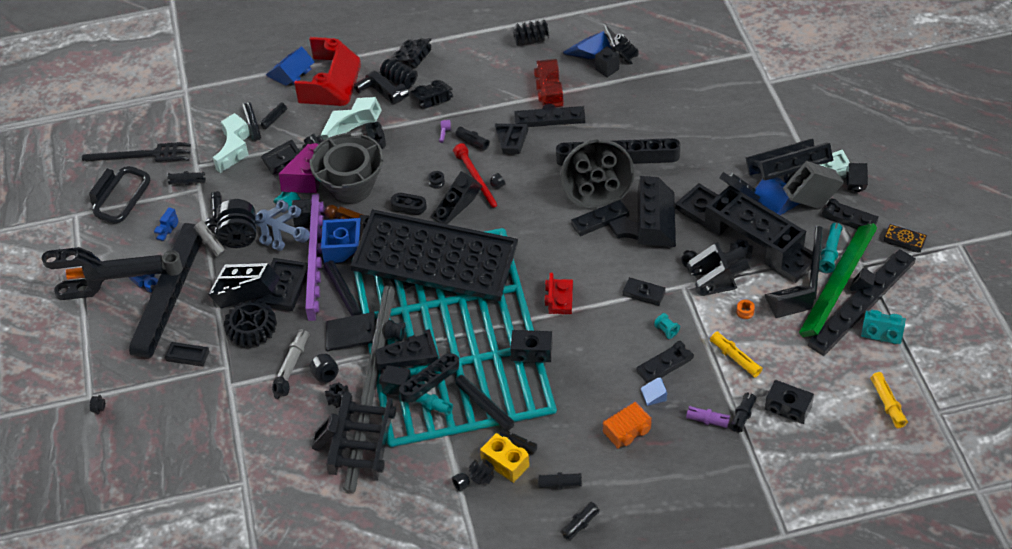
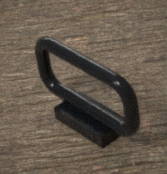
M126 166L119 169L114 175V170L107 168L89 192L91 205H93L92 211L95 217L109 223L124 221L149 186L151 181L149 174L141 169ZM131 173L143 178L142 183L118 216H111L100 211L101 206L124 174Z

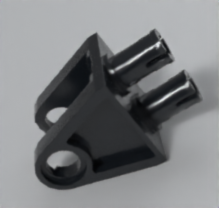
M718 242L687 263V269L691 275L706 274L695 283L696 292L700 296L737 289L734 275L751 269L742 247L725 253L722 252Z

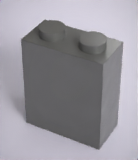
M806 161L783 189L791 201L821 209L842 186L844 181L836 170Z

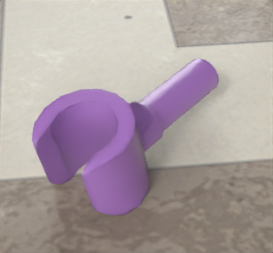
M450 120L441 121L440 143L444 141L445 131L451 130Z

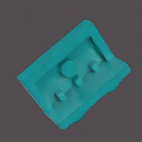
M878 310L866 311L861 337L901 344L906 318H902L899 314H882Z

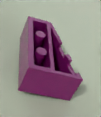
M308 144L279 173L281 192L317 193L320 182L312 174L310 159H312L313 151L319 144Z

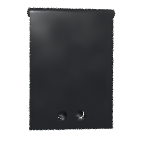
M375 312L326 321V351L373 343L376 329Z

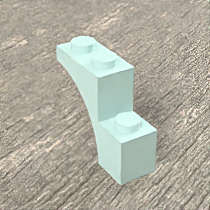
M376 97L357 98L351 110L333 111L322 131L321 136L323 140L338 134L347 133L360 125L376 122L382 111Z
M235 113L221 121L227 140L222 150L213 157L215 168L219 173L248 156L246 143L243 141L250 136L248 125Z

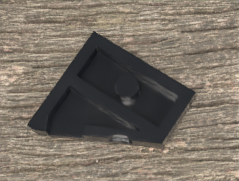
M495 123L502 152L504 154H520L529 130L528 124Z

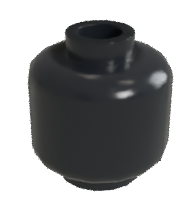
M322 353L315 356L309 365L310 372L321 383L331 382L339 372L337 363L328 354Z

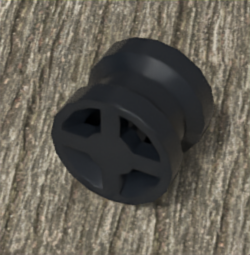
M388 320L385 327V339L391 340L393 338L402 342L406 330L405 322L395 323L393 320Z

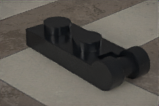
M833 198L829 199L827 207L822 212L824 218L855 229L872 223L876 225L879 216L841 204Z
M677 341L673 347L639 365L637 373L648 384L656 378H662L693 359L694 354L685 348V344L682 341Z

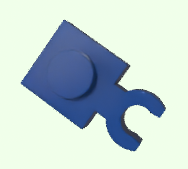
M168 207L161 217L160 226H157L154 230V233L158 234L157 240L164 241L167 234H170L178 225L175 209Z
M155 275L129 277L139 288L144 285L149 293L152 292L150 286L156 285L158 282Z

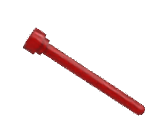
M463 143L456 145L453 148L456 158L464 162L472 177L482 185L481 192L492 208H496L497 202L468 157V148Z

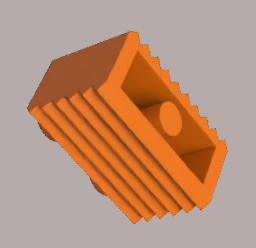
M634 402L620 412H617V414L604 420L603 433L617 448L623 445L628 446L633 442L634 438L640 434L643 436L650 431L652 418L637 402Z

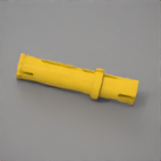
M718 331L711 336L710 342L720 348L725 356L731 357L754 378L760 375L763 368L739 350L733 341H729Z
M876 372L872 374L870 379L884 403L885 412L890 415L896 428L906 426L908 421L901 410L902 406L895 399L883 373Z

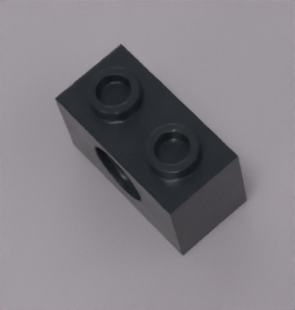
M512 330L511 361L551 362L552 331Z
M775 380L766 397L764 410L774 415L788 418L793 422L804 424L812 408L814 394Z

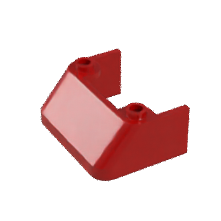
M310 37L313 59L331 60L332 64L329 73L316 74L312 82H294L298 103L332 106L347 105L351 100L354 90L353 84L356 83L361 67L359 56L338 39Z

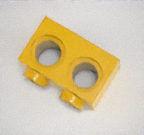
M497 433L480 449L481 459L488 460L492 463L496 472L513 483L529 467V454L521 447L518 448L507 437H502Z

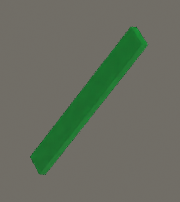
M874 223L858 227L800 329L799 334L802 337L819 334L877 230Z

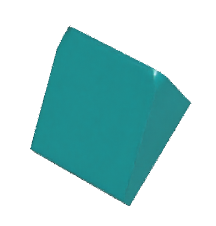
M282 192L273 202L277 204L278 201L283 200L288 203L289 210L292 206V200H301L297 192Z

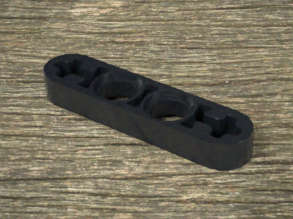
M452 353L445 354L406 381L399 388L400 400L406 403L414 402L459 369V357ZM439 371L441 373L433 374L432 372ZM420 381H426V382H428V383H426V384H419L418 382H420Z

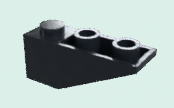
M460 171L431 217L440 223L448 224L473 202L482 185L471 176Z

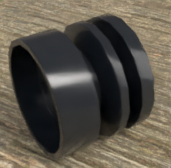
M230 199L222 202L216 211L218 241L229 248H243L252 244L256 238V212L254 206L242 199Z

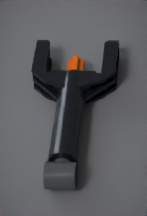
M81 247L49 250L41 257L43 265L49 269L82 266V268L66 269L68 281H62L54 288L55 295L60 300L93 297L100 290L102 282L108 279L163 274L164 270H166L168 275L175 276L183 270L179 253L173 250L165 252L163 256L154 255L101 261L92 252ZM68 256H75L72 260H66ZM49 258H56L53 262H46ZM82 286L87 287L84 291H78ZM63 288L68 289L65 293H59Z

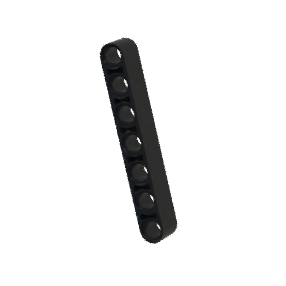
M674 138L612 141L622 146L628 152L633 164L673 163L680 159L681 143ZM564 142L556 146L557 164L562 166L568 154L583 142Z

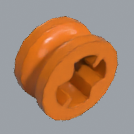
M750 300L739 301L736 311L738 317L741 319L752 318L755 305Z

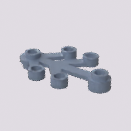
M280 200L277 202L276 207L270 211L265 209L259 211L256 215L255 224L261 227L260 243L265 246L271 244L272 237L269 235V225L272 226L274 241L272 242L273 249L281 251L285 246L280 230L293 235L296 241L305 243L310 237L309 230L304 227L294 228L285 224L290 219L299 217L301 209L292 205L288 210V203ZM288 210L286 214L278 217L277 219L272 218L280 212L284 213Z

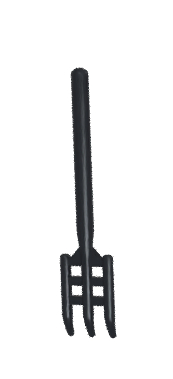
M185 142L157 144V148L154 150L83 154L81 159L83 161L154 156L156 157V162L189 161L190 158L176 155L178 153L190 154V151L177 149V147H191V144Z

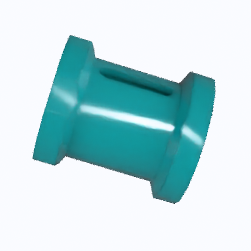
M666 313L659 315L654 322V327L661 329L668 339L675 337L680 330V325L672 322Z

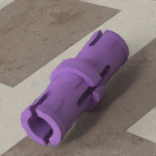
M689 406L686 419L704 422V425L712 424L728 428L730 415L712 412V409L704 410Z

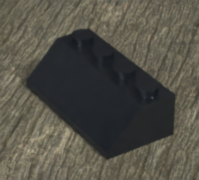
M640 176L637 191L638 244L676 247L674 191L659 177Z

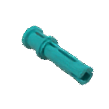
M836 223L830 225L826 246L821 251L822 258L819 263V270L824 273H832L835 270L834 262L838 258L837 246L842 231V225L839 223L837 229H835Z

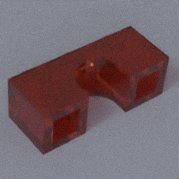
M557 59L536 61L537 68H534V77L538 78L536 80V89L540 90L538 92V101L542 102V106L553 104L555 107H564Z

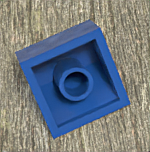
M301 46L287 55L266 75L285 86L290 83L294 84L295 81L301 79L300 75L302 73L305 75L312 69L310 66L315 61Z
M360 218L323 220L321 250L324 263L330 260L334 261V263L344 262L356 252L360 242Z

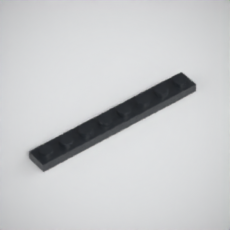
M899 249L875 273L874 284L858 290L821 328L819 334L814 335L808 341V347L825 356L865 315V312L869 311L915 264L916 258Z

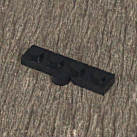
M545 104L542 109L514 111L515 124H528V127L585 123L584 106L556 108L553 104Z

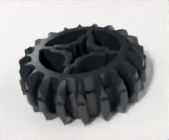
M249 300L248 303L242 302L240 306L235 305L234 309H229V314L225 315L224 321L225 334L229 340L234 342L236 346L241 344L243 348L246 345L252 348L254 344L259 346L260 342L266 343L267 338H272V333L276 332L277 326L276 315L270 305L267 306L265 302L260 303L258 300L254 303Z

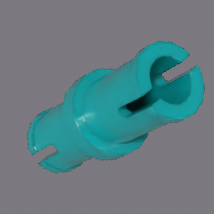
M426 393L414 401L426 406L428 410H436L446 416L453 410L452 403L439 399L435 394L430 395Z

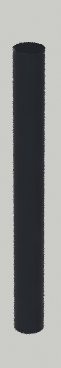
M821 226L815 227L809 287L815 288L814 299H816L823 231Z

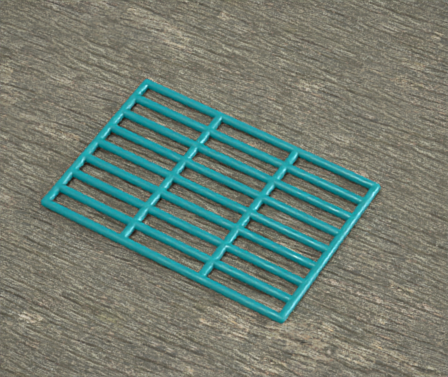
M504 228L484 231L487 233L507 236L506 230ZM514 258L510 269L513 285L505 286L501 302L498 301L510 347L512 330L514 328L504 294L516 293L526 330L534 331ZM354 271L362 314L370 313L362 273ZM374 275L379 303L381 304L384 284L382 277ZM394 280L400 307L391 308L390 316L402 314L403 322L406 325L407 340L408 337L414 335L410 313L421 311L425 330L430 329L439 359L428 309L440 307L450 352L459 357V369L455 372L456 377L464 375L462 365L474 363L480 391L491 400L482 361L493 359L506 411L514 422L552 415L557 412L544 363L535 362L548 407L535 409L523 362L514 361L528 410L515 413L501 360L502 357L511 356L510 348L499 350L485 298L457 292V296L445 298L444 290L435 288L438 299L426 301L423 285L415 284L419 303L408 305L403 282ZM477 299L491 352L479 354L467 306V301ZM459 303L472 354L471 356L461 358L447 306ZM379 311L375 312V319H378ZM393 338L387 340L388 345L396 342ZM372 343L368 344L369 353H371ZM430 364L413 365V367L406 369H410L412 376L418 374ZM379 370L376 384L380 407H386L387 397L382 391V386L379 384V378L382 373ZM444 380L438 384L440 397L442 400L450 403ZM420 381L418 383L425 384V381ZM459 388L467 424L455 426L453 413L451 412L448 416L445 415L447 428L435 430L431 410H428L426 406L421 404L427 432L415 434L409 403L400 400L407 436L395 438L391 422L387 445L389 447H396L499 426L500 424L487 412V420L476 422L470 397Z

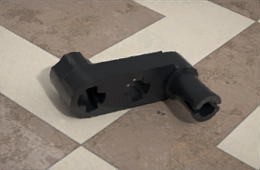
M372 71L364 79L353 84L357 93L373 87L393 105L409 96V92L404 84L394 87L376 71Z

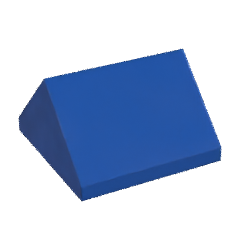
M779 177L766 181L762 179L755 188V194L760 196L758 203L779 215L800 204L790 200L783 189L786 183Z

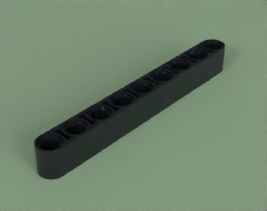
M184 223L172 250L179 253L183 270L175 276L168 275L166 270L160 275L130 342L129 353L132 356L151 358L156 350L203 241L193 228L196 224Z

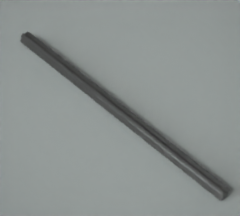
M385 286L383 289L360 405H373L379 374L375 350L384 347L385 327L390 318L395 293L392 286ZM358 413L357 422L369 424L371 414ZM355 430L353 440L365 441L367 432ZM351 448L349 458L362 460L363 450ZM347 467L343 487L346 493H354L356 491L360 468Z

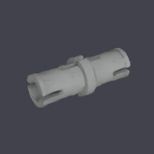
M203 220L193 227L203 239L204 245L207 244L216 257L226 250L216 238V234L209 230Z

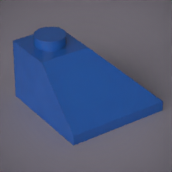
M602 31L566 49L563 53L569 56L595 59V54L607 46L611 49L612 47L605 32Z

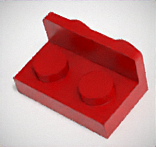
M549 273V280H545V291H549L548 295H545V306H548L549 314H572L573 279H554V274Z

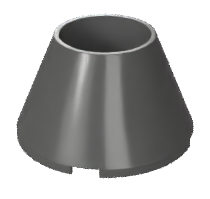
M351 133L338 134L324 140L314 149L312 159H310V168L314 177L338 201L354 204L365 200L370 195L383 165V152L380 145L366 135L351 136Z

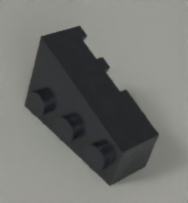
M268 263L226 264L208 295L222 309L272 293L280 277Z

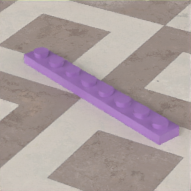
M319 194L312 195L305 308L308 321L316 320V313L320 311L317 298L320 297V286H318V283H321V273L318 269L322 268V260L319 254H322L320 240H322L321 226H323L324 218L321 213L324 212V202L320 201Z

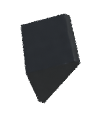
M799 285L765 294V298L775 318H780L811 310L814 304L815 288Z

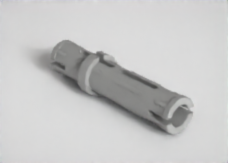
M303 329L298 330L294 342L289 345V352L275 379L279 380L280 377H284L288 381L299 356L304 352V346L310 336L309 332L305 330L302 335Z

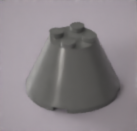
M603 139L586 140L574 148L564 160L560 175L561 184L565 194L572 202L583 208L597 209V207L606 206L621 200L628 193L634 180L633 162L628 152L615 142Z

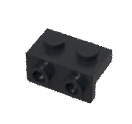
M291 139L263 154L261 158L271 174L274 175L276 173L279 174L302 150H299Z

